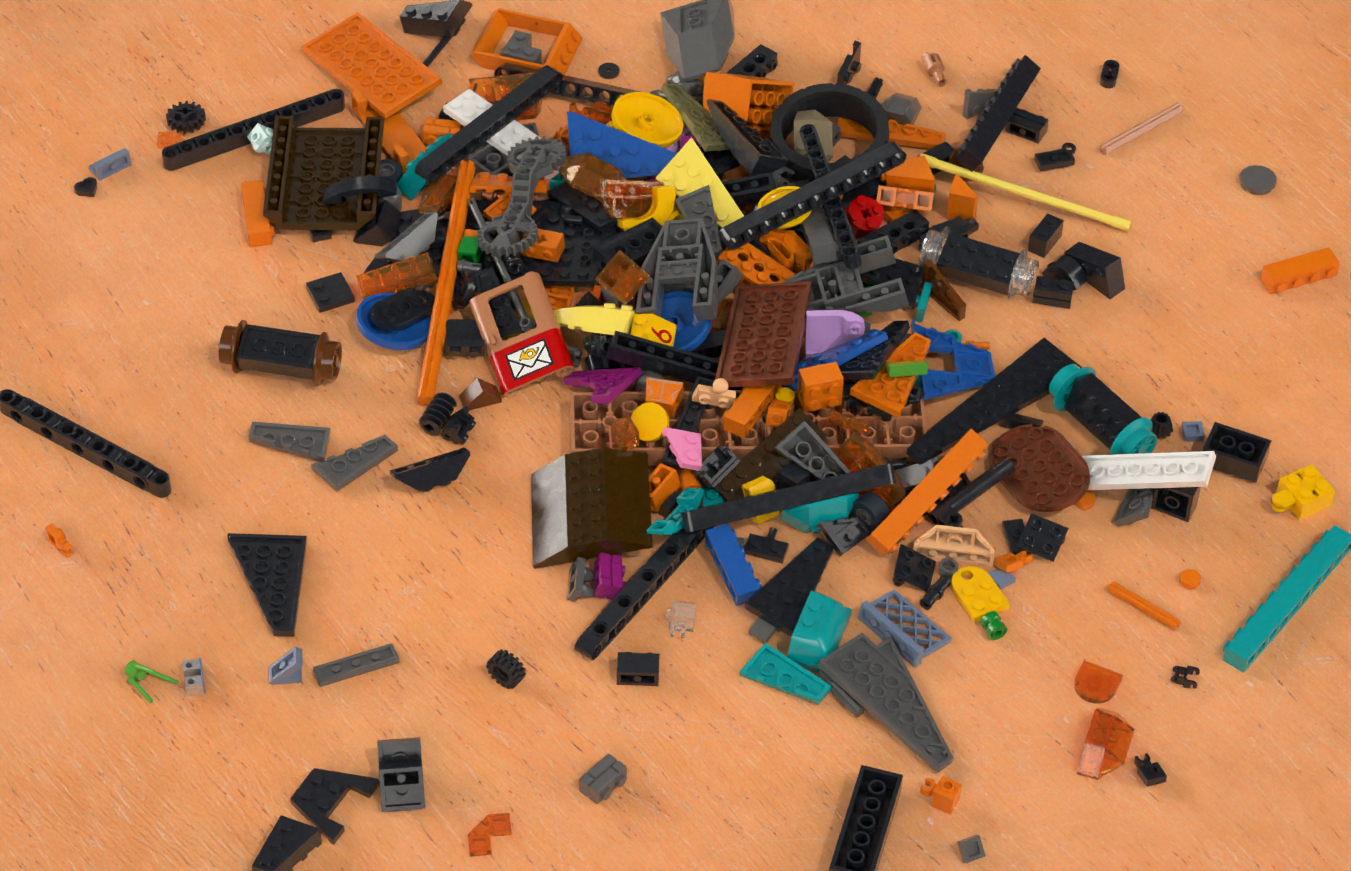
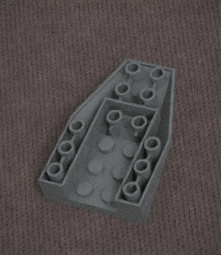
M699 0L660 12L667 57L685 81L696 80L699 77L705 76L706 72H719L735 38L734 9L730 0Z

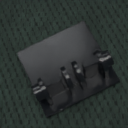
M1031 513L1016 547L1054 562L1061 545L1066 539L1065 536L1069 528Z
M900 544L893 574L894 585L901 586L907 582L928 592L936 561Z

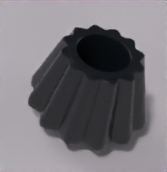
M1158 412L1150 419L1153 425L1152 432L1157 436V439H1165L1166 436H1170L1173 432L1172 421L1168 414Z

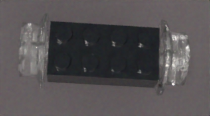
M948 226L942 232L931 229L928 231L919 258L920 266H924V262L930 259L944 277L1007 295L1009 300H1012L1017 294L1025 297L1030 295L1039 267V261L1028 258L1026 249H1023L1021 253L966 238L950 233V227Z

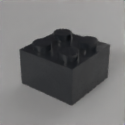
M1201 487L1155 488L1151 509L1189 522L1197 507Z

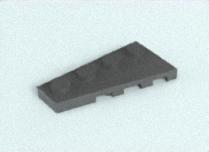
M1155 488L1129 489L1113 522L1119 527L1148 518Z

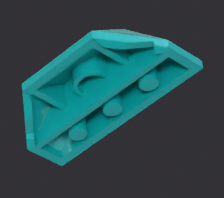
M860 492L785 509L780 517L782 521L805 533L813 532V534L822 532L817 526L822 521L847 520L853 508V502L859 498Z

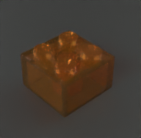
M619 250L595 280L626 305L633 299L634 294L640 287L645 285L650 275Z

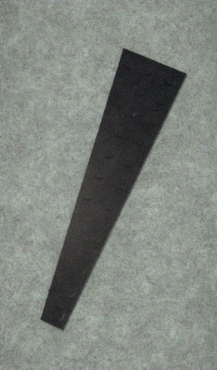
M1043 338L909 446L906 454L921 465L954 447L971 428L978 434L1050 394L1049 385L1054 376L1063 367L1069 364H1076L1078 367H1082L1046 338Z

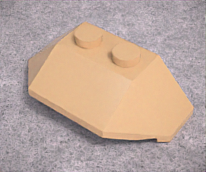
M935 525L914 541L913 550L932 560L942 561L944 558H952L957 563L993 567L995 550L977 529Z

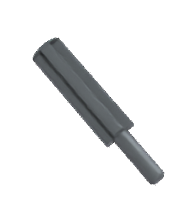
M822 670L818 672V675L831 685L832 690L830 692L856 718L863 714L865 709Z

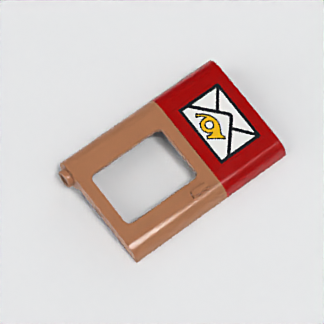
M528 272L522 277L479 294L470 300L471 310L482 340H485V348L503 398L507 397L509 392L553 373H556L558 377H565L574 372V364L539 273ZM521 286L526 293L537 327L503 341L491 311L489 300Z

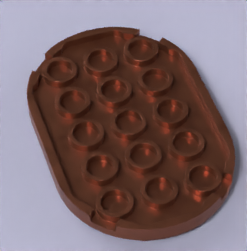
M1032 424L1018 426L1002 434L993 444V449L989 456L991 468L1004 458H1008L1013 463L1015 471L1000 482L1022 506L1030 510L1039 512L1061 511L1078 502L1089 488L1090 472L1086 461L1060 432L1049 426L1033 427Z

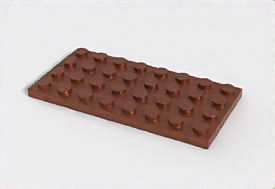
M811 281L736 285L715 380L718 378L725 379L728 382V388L788 385L794 383L806 322V311H808L812 292Z

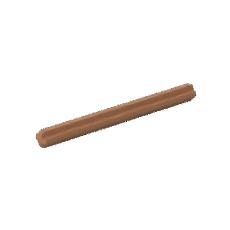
M1176 103L1100 145V152L1106 155L1183 112V105Z

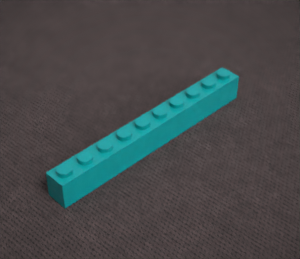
M1336 525L1329 531L1326 530L1319 543L1315 542L1311 547L1310 553L1308 555L1304 554L1299 565L1291 569L1289 577L1287 579L1283 578L1276 591L1273 590L1269 594L1266 603H1261L1254 616L1251 615L1247 619L1243 629L1239 628L1234 635V639L1227 641L1223 648L1225 652L1223 661L1244 673L1351 551V534Z

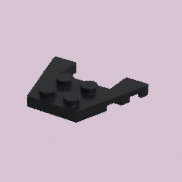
M314 768L290 798V801L307 820H310L317 828H320L321 834L323 833L328 838V841L334 845L345 829L343 825L329 819V816L349 790L370 798L380 785V781L372 777Z

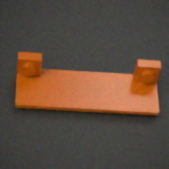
M358 90L351 92L352 109L365 125L366 117H382L368 105L365 96H362ZM398 111L385 119L382 148L392 160L401 165L402 172L404 173L408 170L406 166L412 159L415 160L422 151L425 153L426 146Z

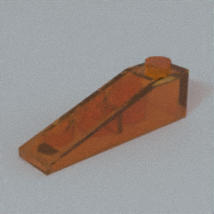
M452 167L436 181L426 185L418 213L437 212L439 214L452 204L459 167Z

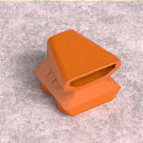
M785 230L783 241L774 237L767 239L769 257L795 274L802 270L805 272L810 268L808 259L811 258V253L808 245L794 231Z

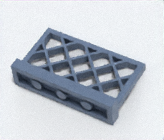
M895 589L871 603L868 601L861 603L858 619L882 640L891 637L900 655L914 667L920 665L923 658L951 643L952 638ZM894 598L899 604L888 603V600ZM876 607L885 608V612H880ZM888 609L899 610V614L888 613ZM903 611L911 612L914 616L903 615ZM889 619L899 620V625H898V624H894V623H893L891 620H889ZM903 621L913 622L914 627L903 625ZM917 623L925 624L928 629L917 627ZM905 632L914 633V637L908 636ZM917 633L928 635V639L917 638ZM931 635L939 636L942 640H931ZM919 644L928 645V648L924 650Z

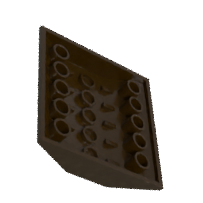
M603 447L565 454L531 474L534 569L575 562L578 557L586 560L597 558L601 552L615 555L653 548L652 534H647L646 531L652 525L647 453Z

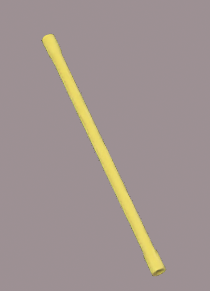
M923 153L920 154V156L925 155L930 168H936L955 175L958 174L961 177L1094 219L1124 231L1129 230L1130 220L1111 216L982 173L971 172L966 168L938 160Z

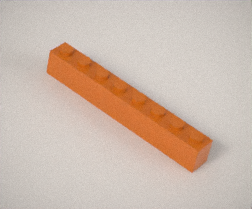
M971 428L870 534L866 541L883 557L888 551L892 554L898 548L899 544L897 542L900 538L905 540L912 533L910 528L913 525L917 527L925 519L922 515L925 512L929 514L937 506L934 502L938 498L941 501L949 493L947 489L950 485L955 487L961 481L960 475L963 472L967 474L974 467L972 462L975 459L979 461L986 454L984 449L989 444Z

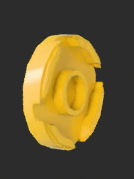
M653 402L644 403L633 411L630 418V427L638 439L645 442H655L663 437L662 431L664 427L669 428V416L667 411L659 404Z

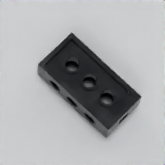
M652 217L593 246L592 263L615 285L640 273L641 267L662 226Z

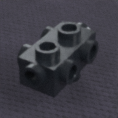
M592 332L590 336L584 337V349L588 353L600 357L603 360L605 369L611 368V360L607 359L609 343L612 339L611 335Z

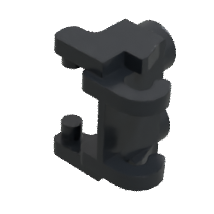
M464 406L450 416L447 426L441 432V436L444 439L461 445L467 441L469 436L466 433L471 431L476 425L475 418L469 414L470 409L467 406Z

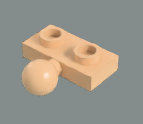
M723 378L716 379L713 382V387L698 384L692 394V401L715 405L721 408H730L736 398V391L728 390V382Z

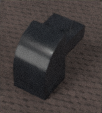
M1065 255L1057 261L1048 264V268L1042 272L1043 276L1049 278L1066 279L1074 282L1073 290H1077L1088 281L1080 264L1073 258Z

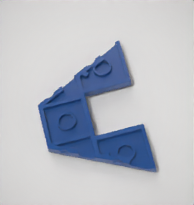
M912 319L910 324L911 333L916 332L931 340L928 351L952 354L955 372L928 369L927 375H919L923 400L983 386L995 377L991 352L979 349L970 343L964 345L957 342L956 337L939 332L933 327L930 329L915 324L916 320Z

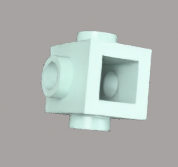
M258 123L247 138L257 153L262 152L269 155L271 153L274 130Z

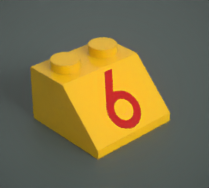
M634 314L630 335L673 347L677 326L655 314Z

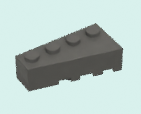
M806 421L801 422L773 448L788 460L793 461L810 472V475L818 480L850 472Z

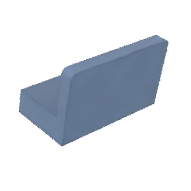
M126 148L89 165V170L101 181L131 166L129 151Z

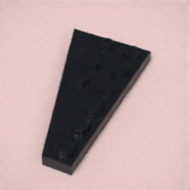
M819 538L815 539L745 603V609L792 637L811 590L816 592L817 585L820 583L822 574L830 561L834 547Z

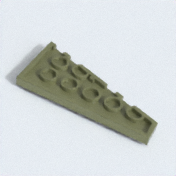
M676 83L663 84L661 91L678 110L684 123L704 151L729 150L718 132L711 113Z

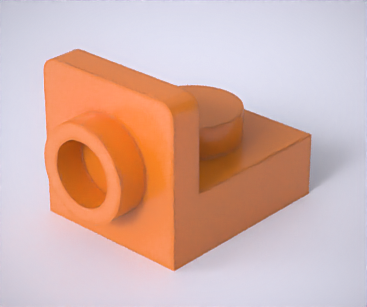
M773 399L768 407L766 425L778 428L787 420L793 403Z

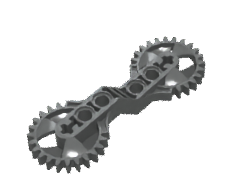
M536 136L533 140L531 138H528V141L521 140V144L515 143L516 147H510L511 150L508 151L506 157L508 168L514 174L511 201L504 214L491 218L492 222L486 221V225H481V229L478 230V247L481 248V251H485V254L491 253V256L498 254L499 257L502 255L509 257V254L516 256L517 252L523 254L524 249L530 250L529 246H535L534 242L538 241L539 235L537 224L531 218L534 190L540 178L552 174V170L558 171V167H563V163L566 162L567 158L563 142H558V139L553 140L552 137L546 139L543 136L539 139ZM525 151L522 159H517V156ZM550 152L557 155L552 161L547 163L546 157ZM497 230L498 236L494 240L487 238L491 232ZM524 232L529 234L524 240L520 241Z

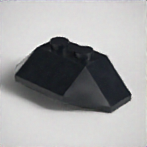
M463 447L389 471L395 479L418 491L427 492L432 490L434 486H446L451 484V481L456 480L470 457V451Z

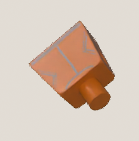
M647 377L646 403L653 402L659 404L667 411L670 418L673 417L683 398L684 382Z

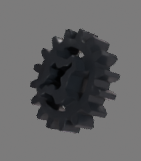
M188 101L184 104L178 102V106L173 104L172 109H168L166 114L167 125L171 126V130L176 129L177 133L184 131V134L187 131L194 133L193 129L200 130V126H204V121H206L205 109L201 108L200 104L195 106V102L191 104Z

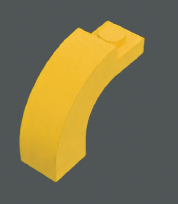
M670 185L652 187V204L650 209L640 217L617 219L618 227L624 228L625 231L652 217L662 226L673 212L676 187Z

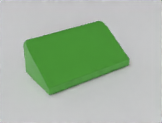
M924 360L885 363L889 377L928 374L929 365Z

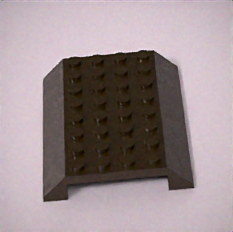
M275 116L263 216L283 230H359L375 218L377 192L343 196L341 203L326 205L323 204L324 190L339 181L353 177L380 175L385 117H366L365 128L294 127V116Z

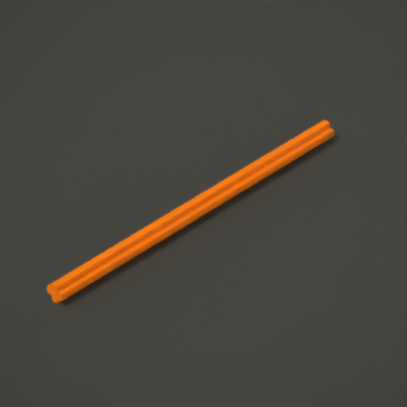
M471 160L468 162L460 161L416 398L418 404L422 406L430 404L436 391L447 330V320L449 318L459 261L457 251L463 238L469 207L467 200H470V185L475 173L474 162Z

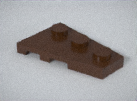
M930 259L924 262L922 290L925 282L931 283L930 297L958 321L964 319L966 312L965 302Z

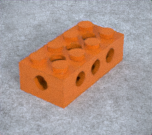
M750 243L735 250H730L726 247L717 259V265L724 259L740 270L743 277L737 285L782 283L795 275V273Z

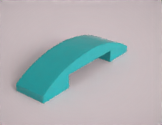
M685 488L676 498L678 506L665 520H656L646 530L647 534L669 535L681 530L684 527L681 512L698 508L704 493L703 488Z

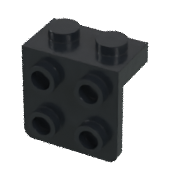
M447 320L446 356L476 357L485 355V340H482L475 320Z

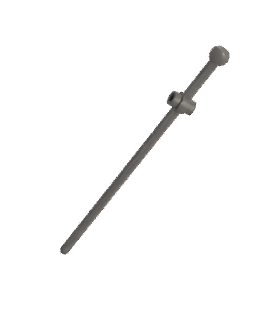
M471 197L473 204L469 199L467 201L481 229V225H486L475 199ZM489 234L487 238L493 240L491 234ZM498 254L493 256L504 283L512 281L502 258ZM516 289L508 291L521 318L519 322L522 327L521 330L525 333L536 328L537 324L532 318L528 317Z

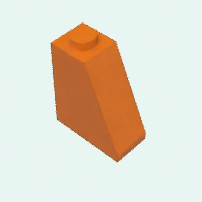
M925 155L907 158L901 165L880 175L881 182L884 181L887 187L934 193L935 179Z

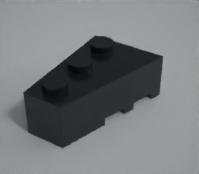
M1082 242L1076 243L1064 252L1065 256L1073 258L1080 264L1088 279L1086 282L1107 298L1112 299L1125 289L1121 257Z
M281 815L252 864V871H293V867L299 861H304L308 857L307 854L322 844L320 828Z

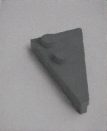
M966 89L963 116L969 119L982 113L981 111L988 104V100L994 95L996 89H978L977 91Z

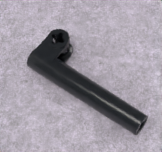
M1004 458L938 504L928 514L930 520L935 525L963 528V519L958 512L1015 471L1013 463L1008 458Z

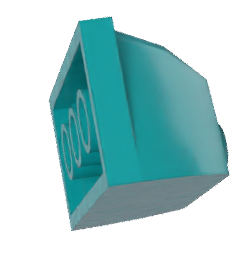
M811 590L792 634L788 658L806 670L818 673L821 670L818 667L819 661L838 649L852 615V609L844 607L843 604L830 597Z

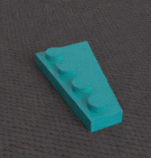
M767 643L759 649L740 671V676L818 705L832 690L831 685Z

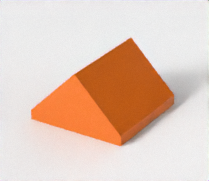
M957 174L954 176L949 193L946 220L961 216L963 220L970 218L976 220L978 196Z

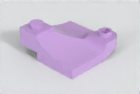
M844 310L806 311L804 359L809 358L814 353L824 352L862 336L865 331L864 319L853 312Z

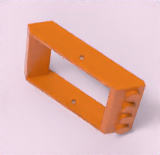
M498 8L491 15L471 56L482 68L496 70L504 63L538 70L545 65H549L565 75L583 37L570 23ZM507 26L558 37L544 65L493 54Z

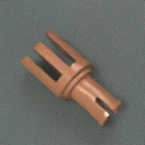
M923 53L921 59L928 75L934 77L938 87L945 86L947 84V79L943 74L945 68L939 54Z

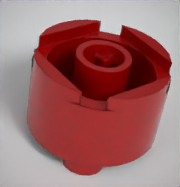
M858 196L845 210L854 238L856 239L875 231L883 222L884 207L870 197Z

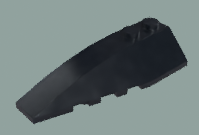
M707 100L711 116L723 141L739 161V164L745 167L749 175L773 173L788 163L789 160L768 138H761L759 136L761 132L748 127L749 123L745 119L737 117V113L723 101Z

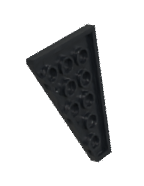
M228 533V543L273 635L294 637L307 536Z

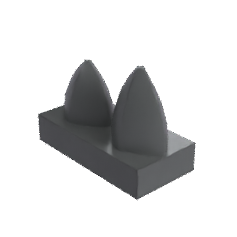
M578 557L570 568L567 600L573 602L578 597H595L594 588L584 582L594 580V573L585 566L586 559Z

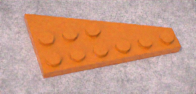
M915 332L894 350L887 362L925 360L931 340ZM884 365L874 380H860L850 389V395L900 418L918 375L889 377Z

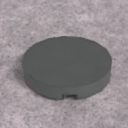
M1259 165L1248 166L1240 174L1241 187L1244 190H1249L1251 194H1268L1276 186V175L1267 167Z

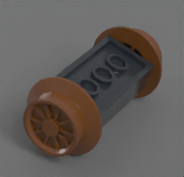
M241 320L237 327L226 325L221 334L219 361L222 364L231 365L233 372L236 374L241 369L312 379L314 384L319 386L324 379L335 381L340 371L342 344L341 342L330 341L327 332L317 335L250 325L246 320Z

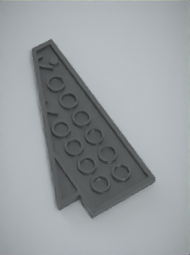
M861 633L819 661L818 667L933 770L939 773L952 763L954 757L891 637L876 645Z

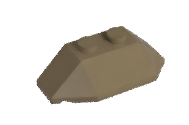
M816 110L797 111L794 119V152L808 159L801 139L800 128L806 124H812L816 127L829 163L833 158V123Z

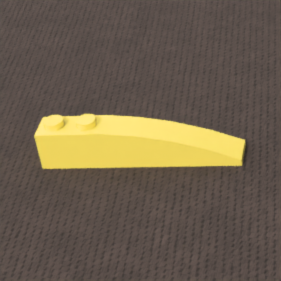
M604 303V306L587 305L553 310L559 327L582 329V331L609 335H613L615 330L630 334L634 314H637L633 306L621 305V308L615 307L616 304ZM533 315V316H530L529 318H532V319L534 320V322L536 323V320H535V318H534V315Z

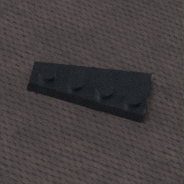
M580 177L547 190L548 197L556 199L561 206L570 205L572 207L571 212L574 215L583 216L584 222L597 231L602 232L616 225V219Z

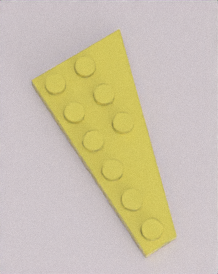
M692 137L655 178L662 186L670 185L676 187L677 197L684 196L709 185L717 226L721 229L744 217Z

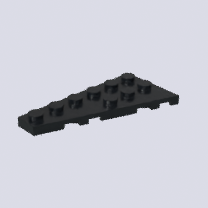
M895 258L896 263L860 274L861 280L871 286L901 278L909 307L913 309L922 283L924 266Z
M908 320L891 322L881 330L886 332L887 340L838 366L844 381L874 380L910 329Z

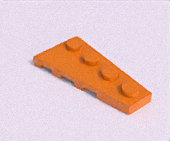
M489 172L477 173L470 185V193H476V189H486V193H494V190L502 189L505 193H512L513 176H508L505 173L492 175ZM540 178L534 193H546L550 186V179Z

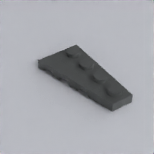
M709 185L675 199V203L684 219L703 218L714 255L722 254Z
M252 422L249 442L324 462L331 431L327 427Z
M386 435L363 443L362 447L357 449L350 448L345 450L344 454L337 457L334 455L327 458V461L322 463L315 462L311 464V468L332 488L339 491L397 452L398 445Z

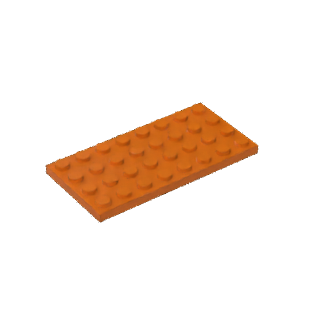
M358 12L301 46L302 52L350 91L358 90L362 96H365L368 105L382 117H385V119L442 84L441 77Z

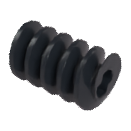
M447 393L435 394L419 419L421 428L427 434L432 436L440 434L447 419L450 418L454 408L457 406L455 399Z

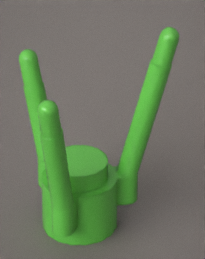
M134 660L130 661L125 667L124 673L129 676L127 681L133 684L150 703H153L152 698L136 682L143 680L147 673L174 684L179 683L178 680L158 673Z

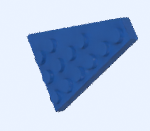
M567 111L572 179L580 177L586 183L658 176L677 154L582 115Z

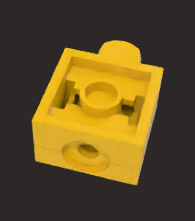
M1310 464L1279 478L1277 491L1272 496L1271 507L1279 513L1290 509L1301 520L1331 507L1336 490Z

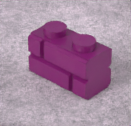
M602 552L598 554L594 562L595 597H606L613 600L626 586V582L623 581L625 565H622L621 556H610V554Z

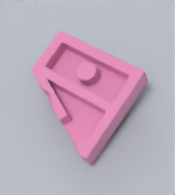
M664 427L662 435L664 437L667 436L671 444L669 448L676 456L680 468L699 471L702 467L701 434Z

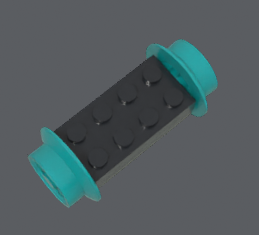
M1069 364L1054 376L1049 385V393L1054 397V408L1060 412L1068 411L1110 449V455L1152 453L1157 444V436L1152 432V421L1147 417H1141L1098 379L1093 368H1080L1076 364Z

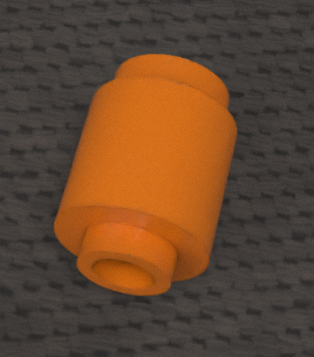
M685 469L679 475L682 492L685 488H702L699 479L692 472V469Z

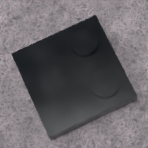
M341 272L306 283V289L319 313L355 302V297Z

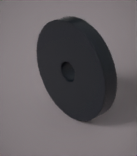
M604 63L598 68L600 77L604 79H614L620 72L619 67L614 63Z

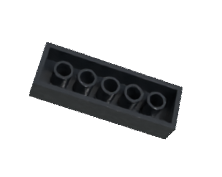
M861 765L829 871L878 870L901 794L902 774Z

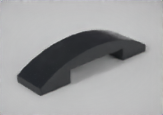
M361 176L345 179L332 184L324 190L323 204L341 203L343 196L377 192L378 198L396 196L397 180L379 176Z

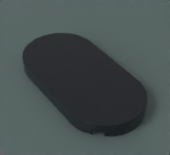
M407 288L376 302L372 306L370 319L377 327L383 330H401L431 316L435 297L424 289L420 291L416 290V288Z

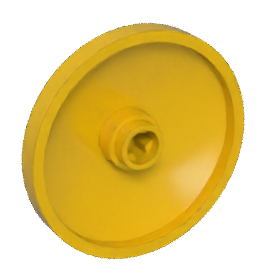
M631 92L622 95L615 102L611 113L612 122L617 130L663 148L674 145L679 140L684 127L680 113L671 103L659 96L645 92Z

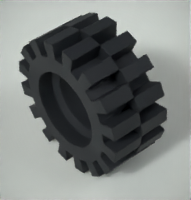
M500 649L487 661L486 668L489 669L488 673L492 674V679L495 678L497 680L496 683H501V686H506L507 689H514L525 677L526 669L522 667L523 663L518 661V657H513V653L509 654L507 650L503 651V649Z

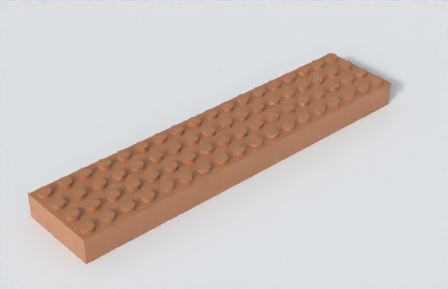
M797 389L794 390L795 401L792 404V410L787 419L799 408L803 411L797 397ZM844 389L842 405L805 412L827 435L823 442L842 463H862L865 459L886 457L889 460L906 458L907 462H916L906 454L907 448L927 433L922 391L921 399L918 403L909 404L906 402L900 418L892 415L891 419L883 420L880 416L868 413V403L864 401L861 403L859 413L856 412V407L854 406L849 407V412H846ZM731 390L736 391V397H739L742 390ZM646 391L621 392L618 397H615L607 405H600V403L592 404L590 396L594 392H570L571 453L604 447L647 453L648 466H658L662 463V458L669 444L667 436H663L655 442H645L638 439L630 427V418L633 411L638 406L646 403ZM683 391V398L674 416L669 417V428H676L691 391ZM708 404L696 432L701 434L702 461L718 445H722L724 448L726 446L729 447L740 461L744 459L777 429V427L766 425L768 407L744 439L724 430L722 418L725 411L730 408H721Z

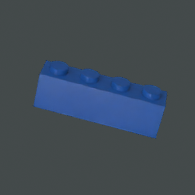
M728 523L706 530L704 541L735 605L745 604L762 586L759 579H755L753 575V567L745 558L744 548L739 546L735 530H731Z

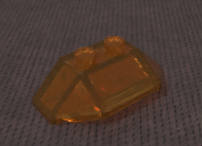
M589 153L567 156L563 167H559L558 170L570 186L602 202H619L624 204L632 191L621 169Z
M600 179L599 199L609 217H640L651 207L652 187L664 186V182Z
M855 433L839 446L840 461L850 472L888 463L873 444ZM893 469L896 483L860 491V496L866 492H873L879 495L888 507H892L906 495L899 475Z
M1100 707L1095 709L1077 770L1078 775L1098 780L1103 775L1124 765L1135 729L1118 712Z

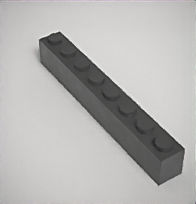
M809 179L787 183V186L801 188L810 182ZM821 205L813 209L810 215L799 224L815 264L837 260L836 253L839 252L838 242L835 239L834 233H832L831 225H829L828 218Z

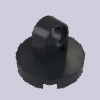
M462 270L461 276H456L453 290L454 300L452 301L454 307L465 308L474 297L477 286L472 272Z

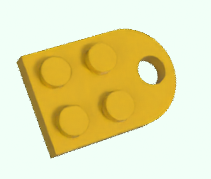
M967 566L960 568L953 575L952 592L974 623L980 621L988 612L996 611L1001 613L1010 609L1009 601L988 572L982 568ZM968 575L972 578L967 580L962 578V576Z

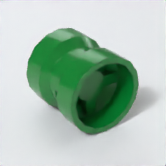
M996 611L988 612L980 620L982 627L987 630L986 633L990 640H998L1007 633L1008 629L1001 622V617Z

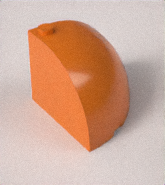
M706 72L703 107L710 112L707 105L708 99L723 101L737 113V117L745 119L749 123L748 127L761 132L759 135L761 138L770 139L773 113L779 104L783 103L784 99L794 93L795 82L739 74Z

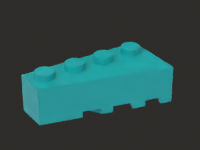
M450 133L444 137H438L434 142L435 145L431 143L426 148L425 153L422 151L415 160L412 159L407 164L406 168L408 170L397 183V186L411 201L419 191L422 192L430 183L415 174L417 163L451 138L452 135Z

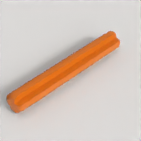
M1113 581L1110 584L1108 591L1173 630L1180 626L1181 620L1117 582Z

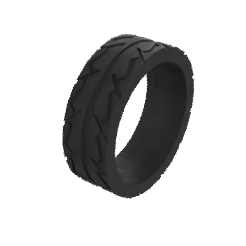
M825 83L800 89L790 94L782 101V104H779L771 120V141L789 160L784 166L795 172L792 177L795 182L809 179V182L815 180L809 160L797 155L785 142L794 130V119L797 111L816 110L824 117H841L852 120L864 126L875 138L870 147L862 154L846 161L828 163L831 172L889 143L888 117L882 105L867 92L845 84Z

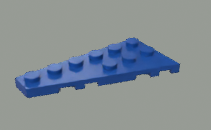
M873 329L865 335L824 352L812 354L809 358L797 363L794 383L782 385V388H790L793 391L798 389L799 369L837 362L838 366L887 340L886 332Z

